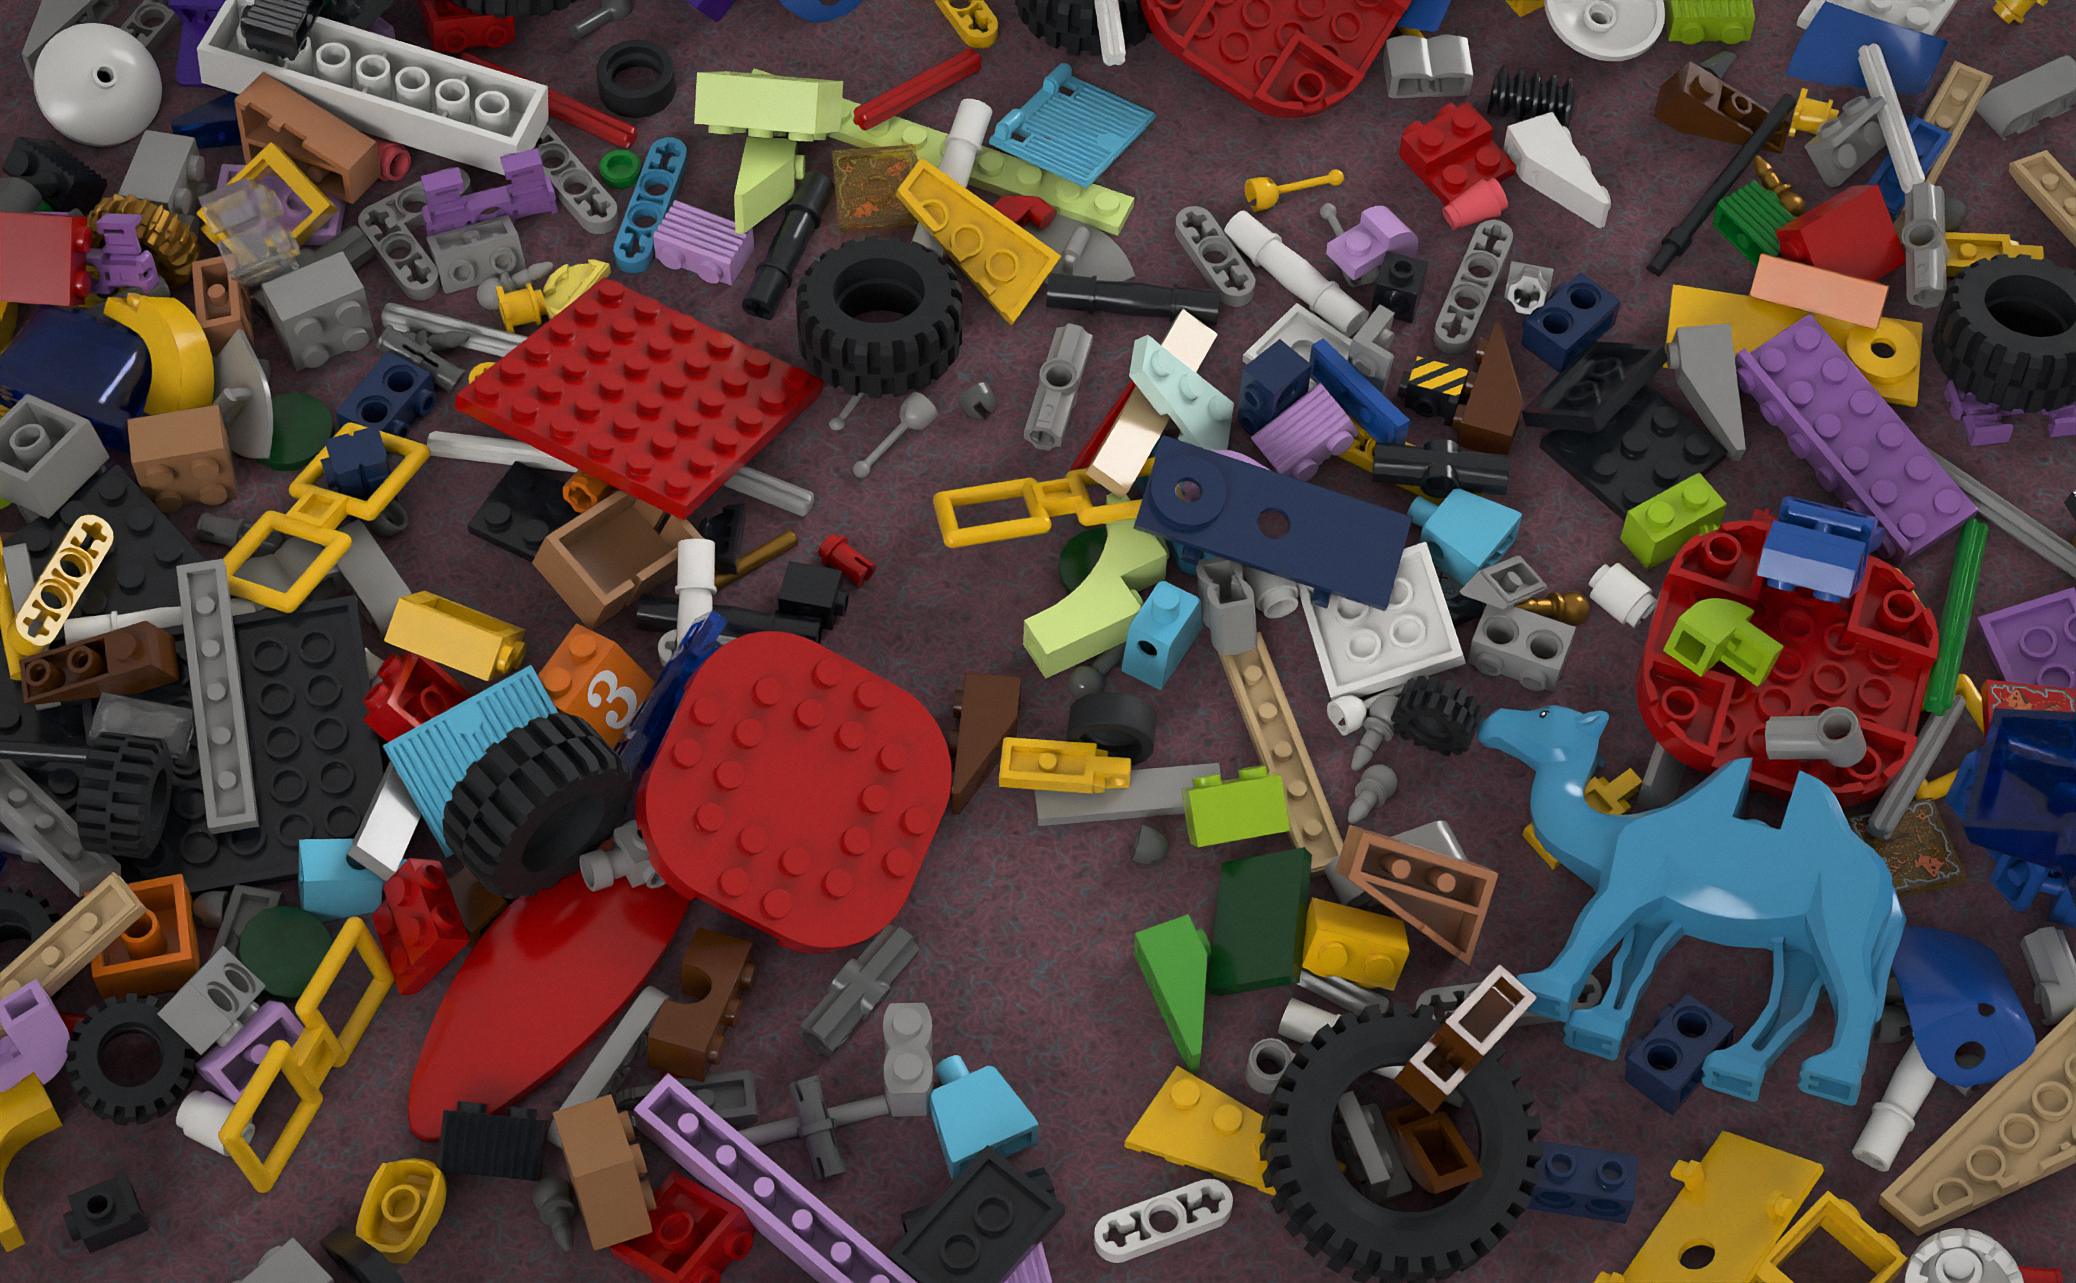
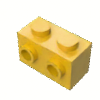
M1312 897L1306 914L1301 968L1308 969L1313 974L1321 977L1336 976L1352 980L1365 988L1373 989L1380 987L1394 991L1410 952L1404 920Z

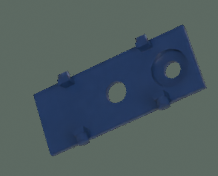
M1162 435L1133 529L1184 545L1180 561L1195 566L1198 565L1203 551L1312 587L1313 595L1310 603L1326 609L1333 594L1386 611L1412 517ZM1184 481L1193 482L1199 487L1201 497L1194 502H1185L1177 495L1176 486ZM1268 511L1283 515L1289 526L1288 533L1277 539L1263 535L1257 525L1258 516Z

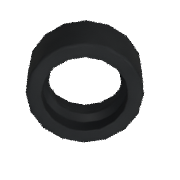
M640 39L627 40L609 47L599 58L596 66L599 95L601 101L610 111L619 116L630 118L649 117L664 110L672 102L676 92L673 59L665 48L651 41ZM639 66L651 68L658 72L661 77L655 84L638 90L623 89L612 83V79L619 72L627 68Z
M1107 691L1090 693L1078 698L1070 706L1067 741L1096 743L1097 749L1108 751V757L1131 758V766L1146 761L1153 754L1157 714L1148 703L1125 693Z

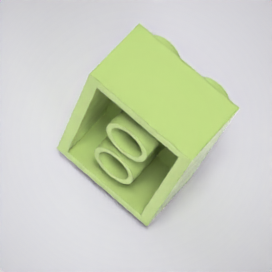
M729 71L697 72L694 124L708 125V133L716 134L747 133L748 128V136L785 137L786 133L789 132L788 140H826V133L840 132L843 81Z

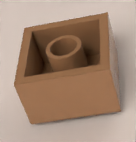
M218 405L127 419L131 463L140 489L162 513H172L178 511L182 506L198 503L210 506L219 505L228 498L238 497L234 455Z
M611 1094L552 1112L571 1182L593 1250L596 1251L653 1232L648 1212L657 1208L649 1181H639V1178L645 1176L647 1169L639 1143L631 1146L628 1144V1142L636 1140L628 1112H617Z

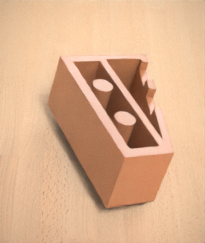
M262 72L234 99L245 166L272 142L279 146L324 194L352 204L381 176L377 142L265 72ZM272 170L268 174L270 176L282 179L274 170Z
M1349 825L1335 871L1449 954L1469 966L1499 873L1476 863Z

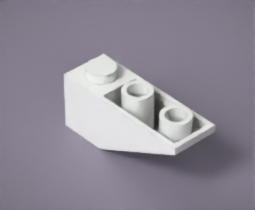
M1550 112L1508 126L1503 151L1517 166L1516 172L1520 179L1598 228L1605 227L1608 210L1611 208L1609 193L1604 186L1598 184L1592 174L1589 161L1585 156H1580L1572 143L1567 127L1561 126L1554 113Z

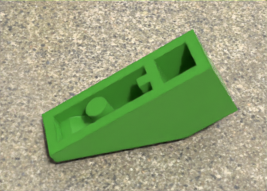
M1189 914L1136 932L1133 953L1188 1072L1195 1074L1199 1072L1207 957L1211 956V947L1203 929L1196 930Z

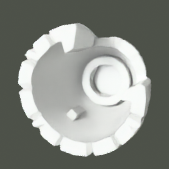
M1963 1228L1943 1230L1923 1241L1912 1254L1905 1272V1283H2024L2016 1262L2002 1245L1979 1231L1965 1230Z

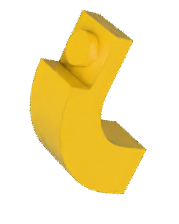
M128 293L127 298L107 297L103 314L137 332L146 343L150 353L152 380L143 412L152 416L211 406L214 393L212 354L206 335L192 312L175 298L149 297L138 293Z
M35 1072L23 1078L15 1087L0 1093V1242L7 1253L26 1244L4 1196L3 1181L6 1169L12 1158L22 1147L34 1139L63 1126L42 1082Z

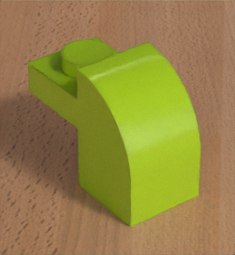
M1711 598L1697 602L1679 617L1663 651L1700 677L1720 660L1758 687L1768 678L1784 646L1749 622L1755 612L1751 608L1732 600Z

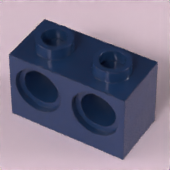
M1580 272L1568 284L1566 282L1559 284L1544 306L1533 310L1531 315H1526L1522 322L1524 332L1521 345L1561 373L1592 341L1600 339L1615 325L1621 300Z
M1281 339L1248 363L1242 370L1237 418L1242 428L1251 436L1308 393L1312 364Z
M387 351L336 410L339 428L341 429L343 425L351 422L365 427L374 426L379 431L407 439L410 427L419 416H427L434 407L436 394L431 373Z
M1686 993L1675 1006L1668 1004L1660 1012L1654 1023L1653 1031L1646 1038L1639 1036L1630 1045L1624 1057V1060L1627 1062L1625 1081L1673 1116L1702 1083V1067L1705 1057L1716 1050H1723L1732 1046L1735 1025ZM1691 1032L1697 1034L1699 1037L1689 1038L1684 1036L1682 1033ZM1664 1065L1670 1069L1666 1071H1660L1653 1068L1652 1066Z
M1537 1140V1142L1543 1143V1157L1534 1165L1533 1169L1540 1170L1541 1172L1538 1184L1528 1193L1532 1199L1527 1209L1626 1224L1635 1201L1638 1155Z

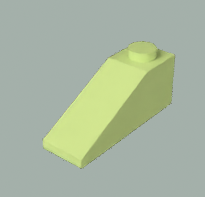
M747 137L734 194L735 234L746 233L794 196L797 180H802L805 175V155H797V141L786 138Z

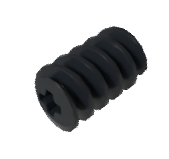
M1503 64L1494 77L1487 114L1491 112L1495 104H1498L1499 116L1505 118L1511 107H1513L1517 121H1521L1527 111L1531 112V118L1553 112L1557 120L1560 117L1563 118L1564 126L1568 129L1577 93L1574 88L1573 78L1568 77L1560 88L1558 87L1556 74H1551L1546 84H1542L1541 72L1535 71L1530 80L1526 81L1524 68L1519 67L1513 78L1509 77L1508 65Z

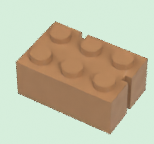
M618 490L546 536L532 564L586 627L593 630L620 612L624 604L629 606L638 600L642 593L647 594L678 573L679 541L704 538L687 519L683 521L673 515L670 516L659 535L655 530L658 529L667 512L622 490Z

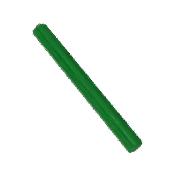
M1975 518L1967 520L1966 525L1960 531L1938 633L1937 659L1931 667L1923 703L1927 712H1934L1937 716L1946 715L1947 709L1952 707L1988 535L1987 525L1985 523H1978Z

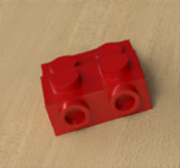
M415 0L424 17V33L434 52L459 53L468 47L499 48L506 43L515 42L514 16H506V19L494 18L492 14H475L469 8L462 9L456 6L452 0Z
M1469 102L1458 107L1453 103L1445 105L1439 110L1434 120L1423 124L1421 121L1411 123L1404 130L1401 137L1399 156L1445 206L1449 205L1450 202L1479 180L1484 179L1488 181L1495 178L1500 183L1515 175L1517 168L1514 162L1491 139L1493 127Z
M406 651L401 656L394 653L382 663L377 671V675L382 679V682L376 684L362 701V704L368 708L363 721L374 729L378 735L390 742L473 697V695L433 660L410 651Z
M409 858L385 882L382 887L387 899L371 914L400 995H412L420 992L470 941L440 861Z
M673 1171L653 1194L657 1209L648 1212L653 1232L608 1246L617 1259L647 1275L653 1283H720V1274L733 1259L741 1260L748 1255L753 1245V1236L756 1230L742 1208Z

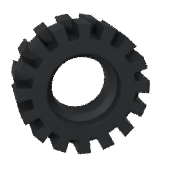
M1423 675L1418 676L1416 680L1413 678L1409 679L1407 684L1404 685L1391 716V721L1396 722L1393 724L1395 731H1402L1400 736L1405 741L1412 739L1414 740V745L1419 747L1421 745L1426 746L1428 750L1433 752L1435 749L1440 750L1444 756H1450L1451 751L1455 755H1460L1463 750L1466 752L1471 745L1482 718V706L1477 705L1478 699L1475 696L1467 697L1468 690L1464 687L1454 688L1455 682L1447 679L1446 684L1440 683V678L1436 676H1431L1430 681H1428Z

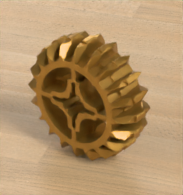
M114 194L111 198L103 197L94 210L90 211L87 217V226L92 231L91 248L103 249L106 245L104 235L98 234L96 222L106 213L141 214L142 221L135 227L141 247L139 255L145 250L152 254L157 274L163 277L169 288L180 290L183 284L187 283L190 277H193L192 262L199 261V254L202 249L197 243L198 236L194 232L189 231L190 224L177 219V213H170L163 209V204L157 206L152 204L148 198L138 200L132 194H128L125 198L119 194Z

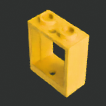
M270 142L196 214L205 222L200 228L203 233L218 247L224 243L235 253L242 272L247 278L254 274L256 277L265 280L339 209L279 146ZM274 170L313 212L265 258L260 260L222 218Z
M427 591L410 594L398 599L384 642L485 681L508 674L512 668L518 669L527 649V643L522 642L526 629Z
M1827 1191L1774 1245L1749 1283H1794L1778 1268L1819 1226H1822L1877 1274L1869 1283H1892L1908 1258L1901 1253L1899 1246L1892 1238L1886 1234L1877 1233L1863 1221L1858 1210L1851 1203L1844 1199H1838L1831 1192Z

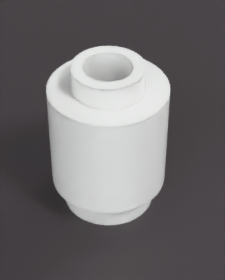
M1616 563L1611 568L1607 564L1603 565L1589 582V586L1593 588L1590 598L1623 625L1627 622L1633 628H1636L1641 623L1640 619H1646L1656 606L1657 599L1651 595L1652 589L1620 563Z
M1244 565L1243 573L1247 583L1253 589L1255 605L1257 609L1263 611L1266 617H1284L1297 608L1299 590L1296 582Z
M198 1090L192 1091L184 1099L176 1117L177 1126L183 1128L185 1136L224 1156H230L220 1142L218 1133L235 1103L211 1091L204 1093ZM253 1116L241 1134L248 1145L255 1132V1125L252 1124Z

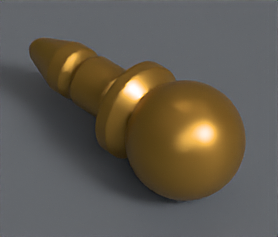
M1756 155L1752 162L1755 174L1761 179L1764 188L1776 193L1781 205L1793 217L1805 214L1806 205L1802 197L1792 193L1793 187L1790 183L1782 185L1777 174L1772 171L1771 165Z
M1568 591L1561 595L1552 592L1546 599L1530 598L1514 605V607L1572 626L1585 622L1590 613V605L1587 598L1576 591Z

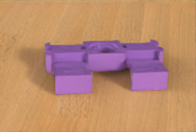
M538 148L500 157L506 180L511 179L512 182L507 187L502 186L460 196V191H464V185L458 167L420 176L427 200V205L422 207L427 235L431 236L504 215H509L512 223H515V220L532 214L550 211L552 214L558 213L555 192L550 178L544 175L543 163ZM490 207H499L492 214H480L483 210Z
M33 212L43 214L69 215L68 212ZM106 213L96 222L98 234L104 235L106 245L103 249L91 248L89 253H86V262L95 266L100 274L99 280L91 277L90 293L110 294L118 286L142 287L144 295H147L158 285L159 278L152 254L145 250L139 255L141 247L135 227L142 221L141 214Z
M1953 380L1948 382L1944 392L1946 401L1951 402V416L1955 420H1960L1961 416L1965 414L1961 421L1970 446L2009 442L2014 429L2012 424H2002L1998 421L2005 415L2024 413L2022 409H2014L2012 412L2000 410L1999 405L1990 402L1988 405L1976 401V396L1968 392L1965 394L1961 390L1956 389ZM2076 401L2068 406L2064 404L2058 410L2047 412L2045 409L2041 410L2042 415H2048L2051 424L2047 427L2050 437L2076 435Z

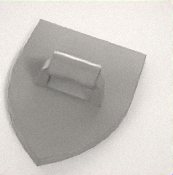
M1056 213L1051 224L1043 230L1038 229L1031 222L1023 227L1028 233L1061 255L1059 262L1051 273L1085 277L1096 275L1097 280L1127 281L1135 277L1133 268L1122 249L1109 236L1089 224ZM1049 276L1044 281L1045 283H1048Z
M237 329L213 361L214 393L211 406H219L233 452L249 458H269L273 435V408L270 389L264 371L244 331Z

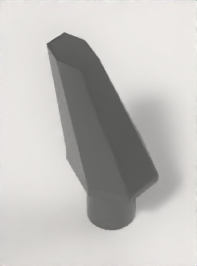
M1723 51L1698 64V66L1721 80L1723 74L1737 56L1733 52Z

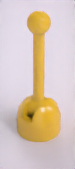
M1333 169L1325 176L1277 186L1268 177L1252 178L1245 182V196L1248 202L1256 199V206H1251L1254 213L1273 207L1280 194L1328 183L1338 186L1343 182L1344 175L1340 170Z

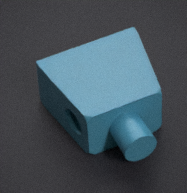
M1462 489L1452 490L1440 506L1418 496L1407 512V516L1412 517L1411 522L1422 527L1419 544L1427 543L1433 563L1463 586L1478 571L1495 565L1501 560L1517 538L1523 515L1514 509Z
M1166 581L1158 582L1128 629L1121 671L1161 691L1203 628L1201 600ZM1151 644L1155 647L1157 655L1147 654L1151 652Z
M354 839L299 840L298 889L301 909L317 917L320 922L371 913L382 903V886L386 881L347 854ZM407 859L401 860L398 869L407 861Z
M959 1055L950 1056L942 1060L935 1067V1072L943 1086L934 1089L929 1094L930 1112L947 1168L953 1181L957 1179L987 1145L1005 1158L1038 1143V1122L995 1067L986 1066L969 1073Z

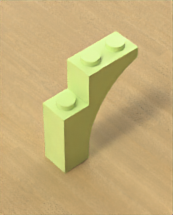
M1113 493L1106 495V505L1130 501L1127 495L1122 499ZM1136 519L1105 523L1107 529L1106 544L1099 561L1088 577L1063 600L1024 620L1023 645L1045 679L1126 642L1131 622L1144 605L1138 592L1165 580L1167 559L1170 557L1168 547L1163 538L1133 529Z

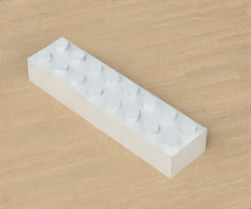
M226 0L197 47L202 83L240 94L262 72H265L358 131L504 176L505 173L500 157L533 149L548 121V86L319 16L293 61H290L288 58L282 59L279 55L274 57L271 53L258 52L255 48L250 50L246 46L245 30L241 29L240 21L244 8L247 5H254L255 0Z

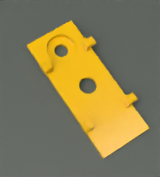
M1673 284L1665 352L1667 343H1672L1677 328L1730 323L1735 358L1736 354L1741 350L1746 349L1749 353L1808 314H1811L1887 403L1916 407L1918 402L1923 323L1881 317L1879 327L1874 329L1752 296ZM1875 343L1888 344L1894 350V355L1890 358L1878 357L1872 352L1871 346ZM1667 362L1663 365L1664 368H1668Z
M1723 1130L1701 1162L1691 1160L1688 1163L1680 1159L1677 1161L1670 1175L1672 1178L1684 1182L1685 1186L1624 1274L1621 1275L1613 1272L1611 1275L1601 1271L1594 1283H1749L1824 1172L1822 1164ZM1705 1245L1715 1251L1713 1260L1701 1269H1688L1680 1264L1682 1254L1693 1246Z

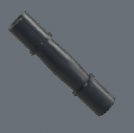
M813 171L807 172L792 201L786 206V217L772 240L765 260L758 264L755 270L756 275L742 301V308L748 315L766 320H771L774 317L786 290L790 288L793 282L792 274L806 250L812 232L820 226L822 215L835 190L834 183L826 175Z
M1050 273L1046 307L1088 311L1089 314H1093V311L1097 310L1128 316L1170 318L1172 323L1182 309H1184L1203 324L1217 325L1221 291L1180 287L1178 284H1174L1173 288L1140 282L1097 280L1096 275L1085 277Z
M642 593L637 609V629L662 633L677 629L679 598ZM712 604L713 629L716 635L739 638L756 632L779 631L796 634L818 644L821 642L823 633L822 618L780 613L775 609L771 613L736 606Z

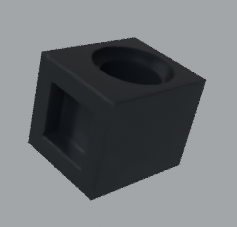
M1387 251L1375 283L1371 313L1379 305H1382L1395 313L1394 319L1413 323L1424 291L1428 262Z
M789 561L778 596L779 612L822 618L823 629L833 630L836 617H844L846 615L850 592L843 589L842 571Z

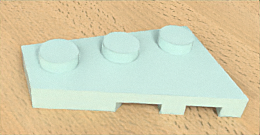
M1149 335L1135 340L1129 377L1160 416L1168 414L1181 431L1178 439L1210 451L1227 450L1234 403Z

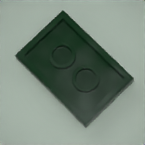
M1305 847L1221 863L1207 990L1212 995L1225 996L1300 983L1312 854Z

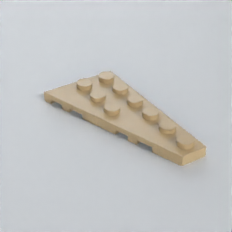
M2076 1008L2035 1046V1051L2024 1063L2007 1073L1880 1195L1879 1204L1917 1236L2076 1163Z

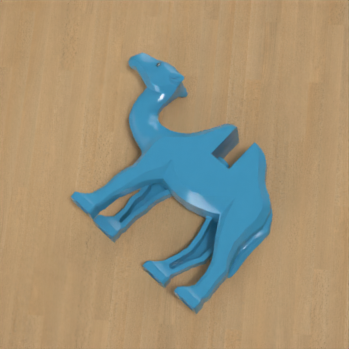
M1551 705L1532 711L1500 708L1486 717L1477 728L1478 741L1485 747L1499 749L1520 759L1536 771L1530 799L1531 821L1535 837L1549 854L1590 885L1596 892L1578 916L1565 948L1551 966L1539 972L1519 974L1516 977L1520 983L1537 997L1526 1011L1565 1022L1563 1040L1564 1044L1570 1048L1614 1061L1618 1058L1623 1038L1629 1031L1636 1006L1650 986L1660 961L1684 935L1726 946L1765 948L1772 951L1773 981L1769 1003L1755 1024L1737 1044L1727 1049L1716 1050L1705 1057L1701 1077L1703 1085L1751 1102L1757 1101L1765 1072L1791 1043L1809 1029L1818 1000L1828 991L1835 1014V1035L1832 1047L1822 1054L1814 1055L1801 1063L1797 1086L1801 1091L1849 1106L1856 1105L1861 1089L1862 1075L1866 1069L1870 1040L1876 1022H1879L1882 1017L1892 962L1907 918L1892 885V875L1886 863L1872 847L1862 841L1851 830L1842 808L1830 788L1820 779L1799 770L1781 829L1769 827L1766 823L1755 819L1743 820L1747 806L1753 758H1738L1722 765L1699 785L1667 806L1629 815L1603 814L1588 806L1584 798V791L1595 770H1599L1605 765V759L1598 750L1599 738L1609 719L1607 712L1594 711L1584 714L1571 708ZM1623 938L1622 946L1613 959L1611 983L1601 1004L1589 1009L1571 1011L1573 1002L1581 995L1592 970Z

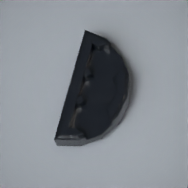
M745 503L723 507V513L712 517L709 521H707V518H704L697 528V531L704 539L715 543V571L719 573L737 575L746 518Z

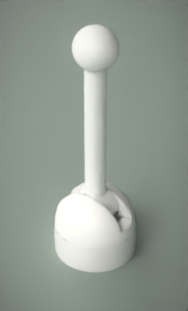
M1407 683L1394 686L1365 701L1353 695L1341 696L1328 703V717L1343 736L1348 735L1363 725L1367 709L1371 707L1378 697L1383 695L1396 696L1402 692L1404 685ZM1344 717L1346 725H1338L1339 721Z

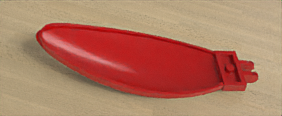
M613 836L609 840H605L599 846V849H602L604 852L612 850ZM581 869L571 876H564L557 885L549 889H540L536 895L529 897L521 895L519 899H515L491 924L467 956L435 1015L421 1050L409 1093L408 1120L412 1133L423 1141H440L443 1110L456 1111L457 1101L487 1104L486 1114L501 1115L507 1111V1106L513 1107L550 1079L587 1047L616 1018L644 985L677 935L693 899L690 901L680 895L667 883L658 888H649L646 883L632 888L626 876L615 879L612 886L592 892L583 879Z

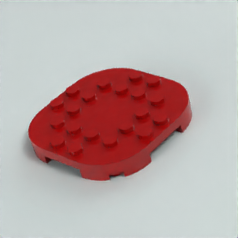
M1141 0L1145 19L1154 36L1177 59L1259 112L1279 118H1302L1320 114L1337 106L1358 86L1412 0Z
M1731 521L1721 523L1719 529L1702 536L1698 533L1679 550L1664 578L1639 661L1635 685L1636 698L1640 713L1648 730L1656 741L1673 757L1683 764L1708 775H1711L1731 760L1753 758L1749 788L1790 801L1799 770L1820 779L1836 796L1841 808L1858 805L1880 794L1896 778L1915 748L1918 738L1915 736L1927 683L1931 667L1936 661L1938 654L1939 638L1935 618L1931 608L1924 609L1919 599L1912 592L1915 585L1890 564L1869 555L1861 589L1850 598H1842L1841 603L1828 602L1813 597L1814 589L1801 586L1795 587V591L1781 590L1768 586V578L1757 575L1763 547L1772 524L1759 521ZM1721 598L1732 600L1754 610L1755 612L1749 622L1784 647L1768 678L1758 687L1720 660L1700 677L1663 651L1679 617L1694 604L1705 599ZM1845 707L1856 715L1867 747L1865 756L1860 762L1844 768L1834 766L1827 759L1769 760L1766 753V721H1769L1770 717L1819 716L1829 708ZM1840 735L1836 737L1834 740L1842 739L1847 735Z
M764 631L747 634L726 643L704 660L688 679L683 688L685 693L649 769L644 772L640 781L636 799L637 830L642 832L644 842L650 854L647 858L658 875L680 895L690 901L695 897L777 938L776 944L786 949L809 954H825L854 946L885 928L899 913L911 891L949 800L952 772L950 755L944 736L929 711L910 693L805 637L786 632Z

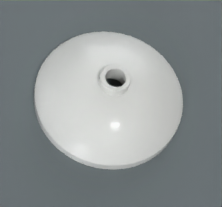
M1544 0L1547 18L1556 34L1577 52L1603 61H1624L1643 54L1659 37L1665 20L1663 0Z
M84 23L64 29L45 45L34 69V93L42 113L60 133L84 145L111 147L135 138L151 124L161 103V77L152 55L135 37L111 25ZM104 71L108 73L111 81L108 83L101 82L97 77V72Z

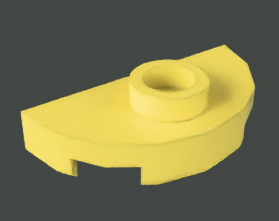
M590 259L588 260L589 264H577L571 267L565 264L551 274L543 288L549 320L602 278H607L611 274L610 264Z

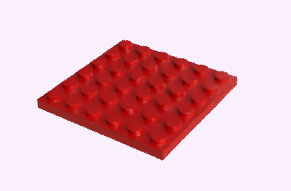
M604 277L457 393L455 409L684 521L807 409L821 394L824 381L801 368L794 367L771 356L763 350L749 346L727 333L720 332L696 321V319L689 315L677 312L660 304L653 298H648L624 287L617 281Z

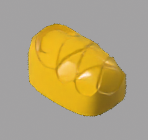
M411 1158L382 1163L369 1184L356 1225V1235L376 1248L389 1262L407 1264L418 1250L425 1245L429 1234L440 1219L446 1202L447 1181L443 1172L436 1167L437 1165L434 1162Z

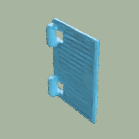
M1061 63L1044 79L1043 87L1021 109H1012L997 123L995 133L990 137L989 144L1075 184L1088 188L1154 121L1157 114L1073 77L1071 66L1067 63ZM1063 86L1074 91V93L1069 97L1060 93L1059 88ZM1012 132L1027 139L1023 143L1011 138Z
M532 665L383 745L384 750L445 858L454 853L447 846L443 837L442 819H444V808L446 802L452 799L451 791L457 781H462L466 776L467 768L474 761H479L486 754L485 750L494 742L499 743L506 738V733L516 727L522 728L528 724L529 720L537 717L547 719L549 714L558 713Z

